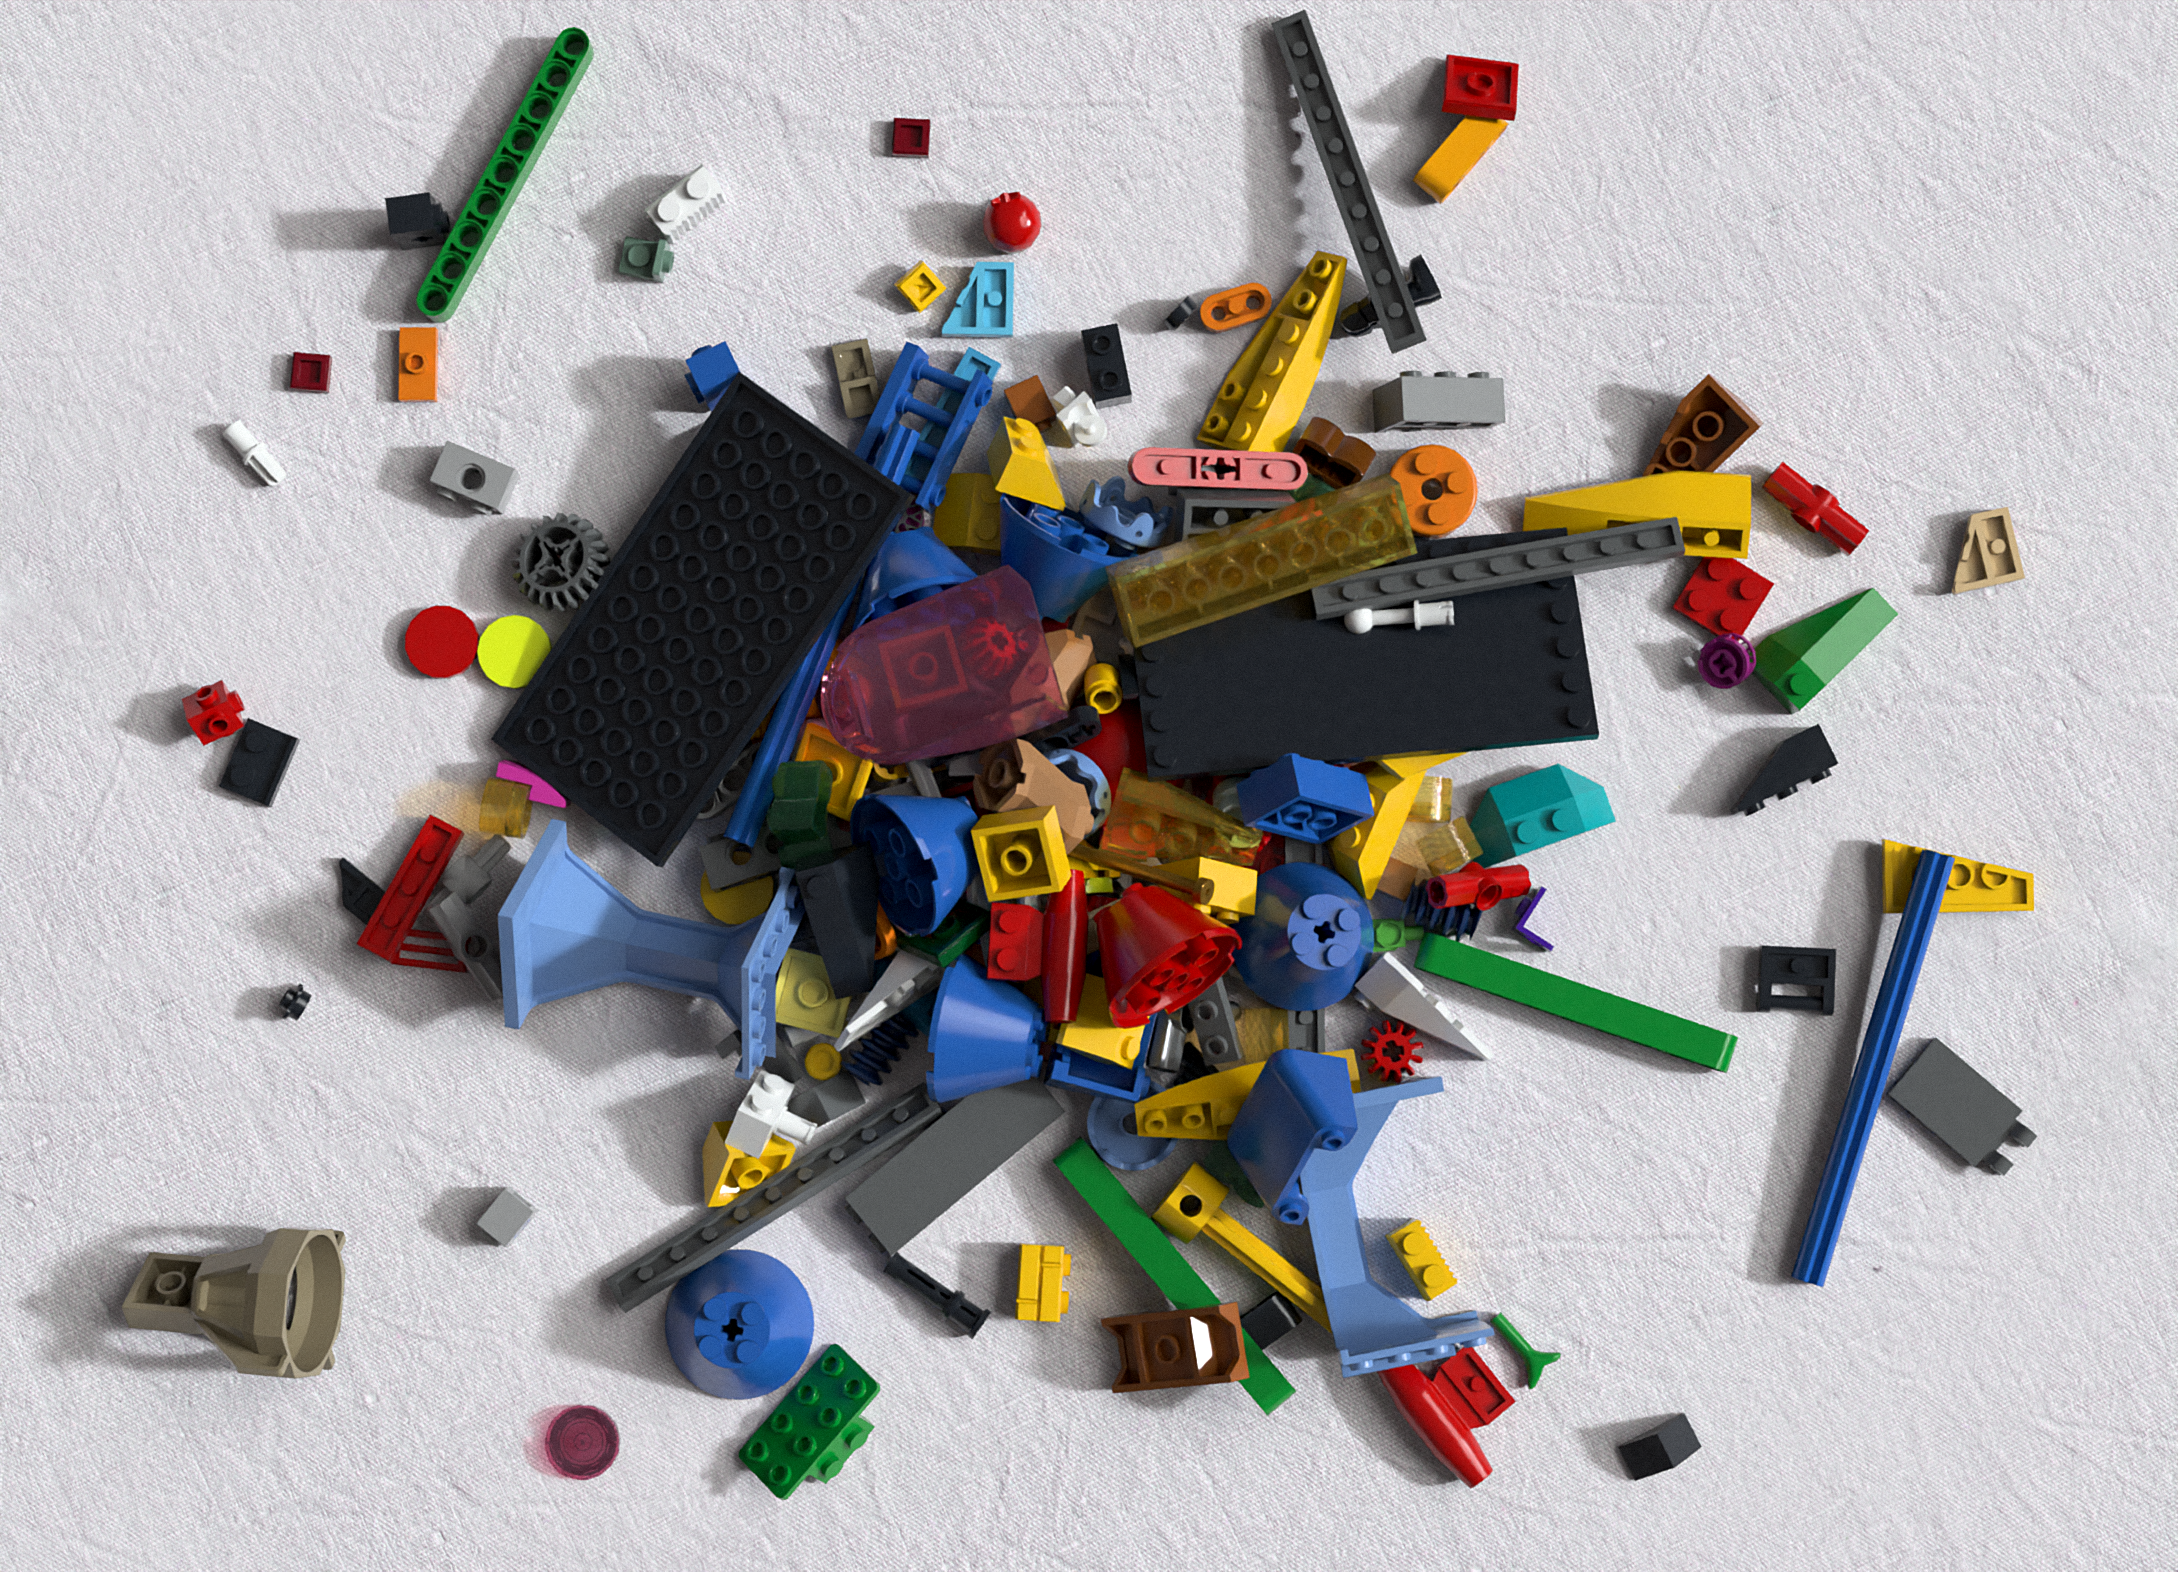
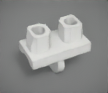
M1066 386L1052 397L1051 402L1059 411L1056 417L1067 438L1075 448L1079 445L1094 447L1102 443L1107 434L1106 425L1100 418L1091 398L1084 391L1077 397Z

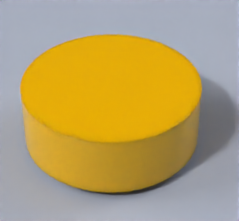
M816 1044L808 1050L805 1056L806 1070L815 1079L829 1080L840 1072L842 1068L840 1065L842 1055L831 1044Z

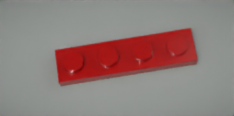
M429 815L356 943L359 947L390 963L393 962L465 835L462 830Z

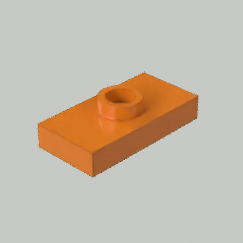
M400 327L398 400L400 402H437L438 329L436 327Z

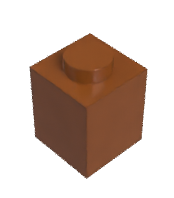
M1038 375L1004 390V397L1015 420L1022 418L1030 421L1035 427H1038L1040 434L1052 428L1051 423L1056 421V413Z

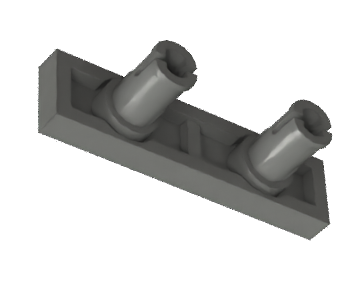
M1221 976L1207 990L1188 1003L1206 1066L1238 1061L1244 1056L1235 1024L1242 1016V1009L1238 1003L1228 1000Z

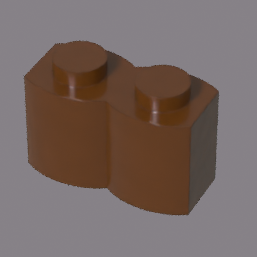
M1314 416L1292 453L1298 454L1303 458L1307 465L1308 473L1322 476L1331 487L1346 494H1353L1376 456L1374 449L1363 440L1345 435L1334 423Z

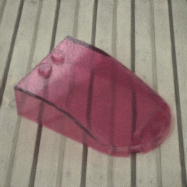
M1008 564L862 625L852 632L836 649L839 653L833 661L830 670H825L821 686L822 713L832 736L853 755L876 764H899L974 750L1013 739L1068 717L1030 583Z

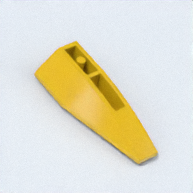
M1321 251L1315 253L1228 373L1196 438L1197 440L1216 450L1283 452L1305 407L1331 336L1348 261L1344 256Z
M1671 471L1525 497L1522 531L1567 527L1568 535L1677 517L1685 547L1684 555L1747 559L1751 529V475Z
M1353 1049L1318 1053L1346 1058L1352 1093L1361 1092L1360 1077ZM1267 1061L1211 1074L1168 1089L1134 1104L1138 1136L1227 1140V1133Z

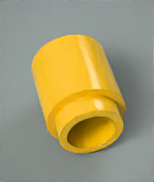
M1100 663L1090 667L1083 679L1086 703L1088 706L1095 707L1100 714L1111 713L1121 704L1123 698L1120 674L1115 667L1109 664Z

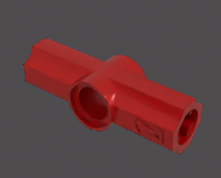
M1784 462L1779 464L1761 487L1773 496L1775 500L1791 511L1792 518L1798 524L1812 533H1819L1847 556L1858 547L1869 532L1863 524L1839 507L1840 503L1834 495L1817 484L1812 485Z
M1472 862L1462 867L1458 873L1429 878L1426 890L1428 892V902L1435 909L1474 904L1479 910L1485 911L1494 907L1502 899L1528 895L1532 884L1529 879V871L1522 864L1484 869L1478 862Z

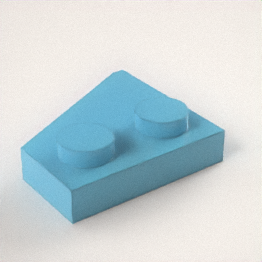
M1014 262L976 263L969 276L968 283L956 301L950 317L942 327V337L1013 338Z

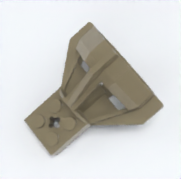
M291 1227L279 1228L267 1233L260 1245L223 1254H210L201 1257L150 1252L121 1308L129 1328L205 1335L240 1374L294 1379L317 1376L321 1374L322 1369L331 1370L335 1363L332 1347L341 1328L346 1273L340 1253L346 1242V1237L343 1231L333 1229ZM296 1266V1304L291 1327L288 1330L286 1329L287 1300L293 1271Z

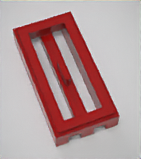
M411 929L407 935L410 937L448 941L441 932ZM469 937L465 944V949L468 954L469 944L471 943V937ZM403 943L391 963L394 965L467 973V967L460 960H458V964L400 958L401 950L455 957L452 949Z

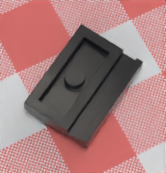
M248 718L219 786L272 807L301 739Z

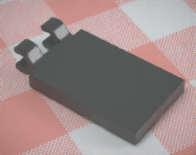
M1933 1038L1886 1093V1095L1971 1167H1976L1982 1161L1999 1176L2001 1174L2005 1176L2014 1165L2005 1156L1997 1152V1149L2007 1137L2010 1136L2021 1147L2026 1146L2027 1148L2037 1138L2033 1131L2016 1120L2023 1110L1938 1038Z

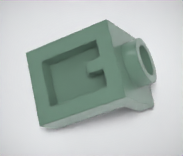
M626 236L618 272L620 275L663 283L665 273L670 274L672 271L674 252L670 251L667 240L659 239V242Z

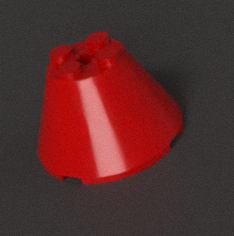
M1135 883L1126 888L1122 893L1123 898L1113 906L1101 909L1093 918L1097 924L1096 929L1108 1015L1116 1027L1123 1029L1149 1024L1148 1016L1163 1009L1169 1015L1198 997L1213 985L1233 964L1235 960L1231 954L1235 946L1238 950L1242 947L1240 936L1231 927L1158 886L1143 887L1141 883Z

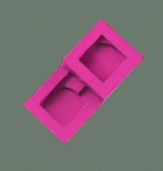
M508 759L499 762L496 777L532 785L529 800L561 808L571 805V800L525 765Z

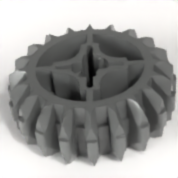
M557 512L554 520L549 516L543 515V525L539 526L536 523H530L533 532L530 535L520 534L521 539L524 541L523 546L513 547L514 552L520 557L510 561L512 567L517 570L512 576L514 581L520 584L518 586L520 593L527 596L528 601L532 604L540 605L544 610L551 611L555 608L559 612H565L567 605L573 609H579V599L587 600L589 592L598 587L597 581L605 571L602 567L610 563V558L605 555L610 549L608 544L602 540L604 538L603 534L597 528L594 529V525L587 519L581 520L579 516L572 513L567 517L563 513ZM575 538L571 542L567 540L562 544H554L561 539ZM556 554H558L559 556H561V557H560V559H561V561H562L561 564L559 563L560 560H559V558L557 557ZM561 580L567 581V583L557 587H546L550 583L554 585Z

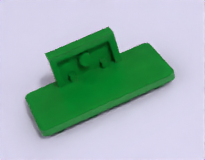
M838 1344L830 1345L740 1449V1460L781 1500L788 1499L808 1475L827 1484L831 1478L835 1477L842 1470L843 1464L852 1453L864 1445L868 1435L875 1428L861 1413L879 1394L880 1384Z

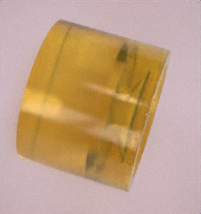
M1424 776L1405 821L1451 823L1453 779Z
M490 777L487 780L482 796L479 831L524 839L528 831L533 808V801L529 800L532 785Z
M1464 816L1451 821L1414 842L1433 877L1444 875L1484 853Z
M1244 1008L1243 1045L1245 1065L1267 1061L1278 1050L1289 1049L1287 1009Z

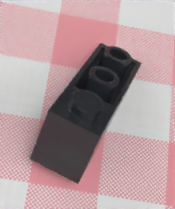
M1817 724L1778 743L1731 808L1732 814L1743 811L1747 817L1765 808L1763 800L1775 794L1780 801L1799 791L1796 784L1808 778L1811 784H1814L1832 775L1829 768L1839 763L1820 725Z

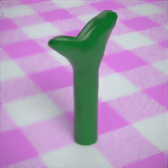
M1499 1312L1490 1320V1323L1523 1359L1528 1375V1389H1533L1540 1379L1544 1366L1556 1362L1561 1357V1354L1559 1352H1540L1534 1350L1508 1319Z

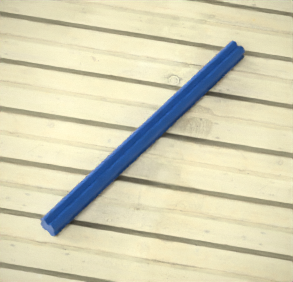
M891 422L873 467L900 485L920 433L906 428L899 423ZM863 574L781 693L724 837L748 847L754 846Z
M1922 849L1791 1275L1795 1279L1820 1287L1824 1286L1955 860L1953 857Z

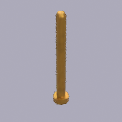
M1078 844L1068 854V856L1190 894L1194 902L1202 905L1208 904L1214 894L1215 884L1209 878L1200 877L1196 881L1082 844Z

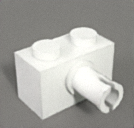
M761 1070L736 1113L725 1144L759 1159L770 1138L777 1131L808 1146L817 1124L787 1111L788 1102L795 1088L794 1084L783 1080L780 1076Z

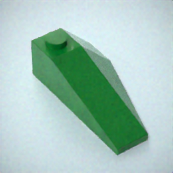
M1874 588L1866 590L1768 635L1754 648L1756 665L1752 674L1792 715L1800 711L1898 613Z

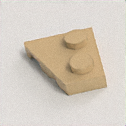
M2008 507L1970 515L1951 589L1952 594L1955 595L2024 579V571Z

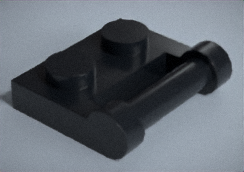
M1759 946L1757 1012L1769 1013L1770 1009L1819 1012L1821 1016H1832L1835 1002L1836 949ZM1772 984L1821 986L1820 997L1771 995Z

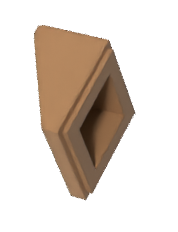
M1390 856L1375 891L1404 903L1418 868Z

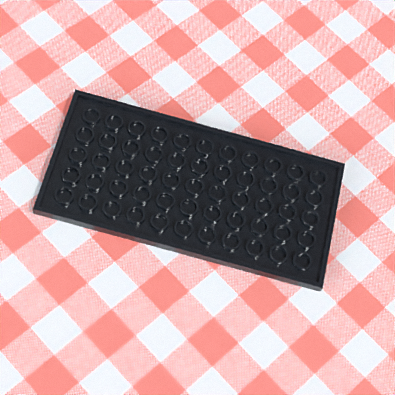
M738 372L605 569L603 575L597 581L598 587L591 590L588 595L589 598L582 603L491 740L655 866L663 868L915 496L749 377Z
M1567 527L1223 559L1199 563L1191 566V569L1179 571L1175 564L1126 569L1124 575L1148 782L1252 773L1255 770L1269 767L1276 763L1280 756L1290 753H1296L1300 757L1311 760H1321L1325 764L1336 765L1597 740L1599 729L1574 576L1419 602V604L1452 601L1454 625L1421 626L1420 630H1416L1415 623L1374 625L1363 634L1351 632L1345 625L1344 616L1316 620L1309 588L1310 580L1568 536ZM1414 603L1379 610L1414 608Z

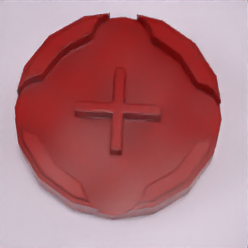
M435 605L422 610L411 620L405 634V650L410 662L421 673L435 679H451L463 674L470 668V665L478 655L477 650L480 636L475 623L463 611L451 606Z

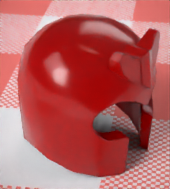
M1020 191L1002 193L1000 196L990 200V204L984 212L983 231L986 239L995 249L1007 254L1021 253L1029 249L1040 234L1042 226L1040 212L1030 199L1020 194Z

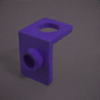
M1541 886L1537 888L1531 898L1525 895L1514 912L1519 918L1511 930L1542 950L1551 952L1554 948L1553 945L1523 927L1547 890Z

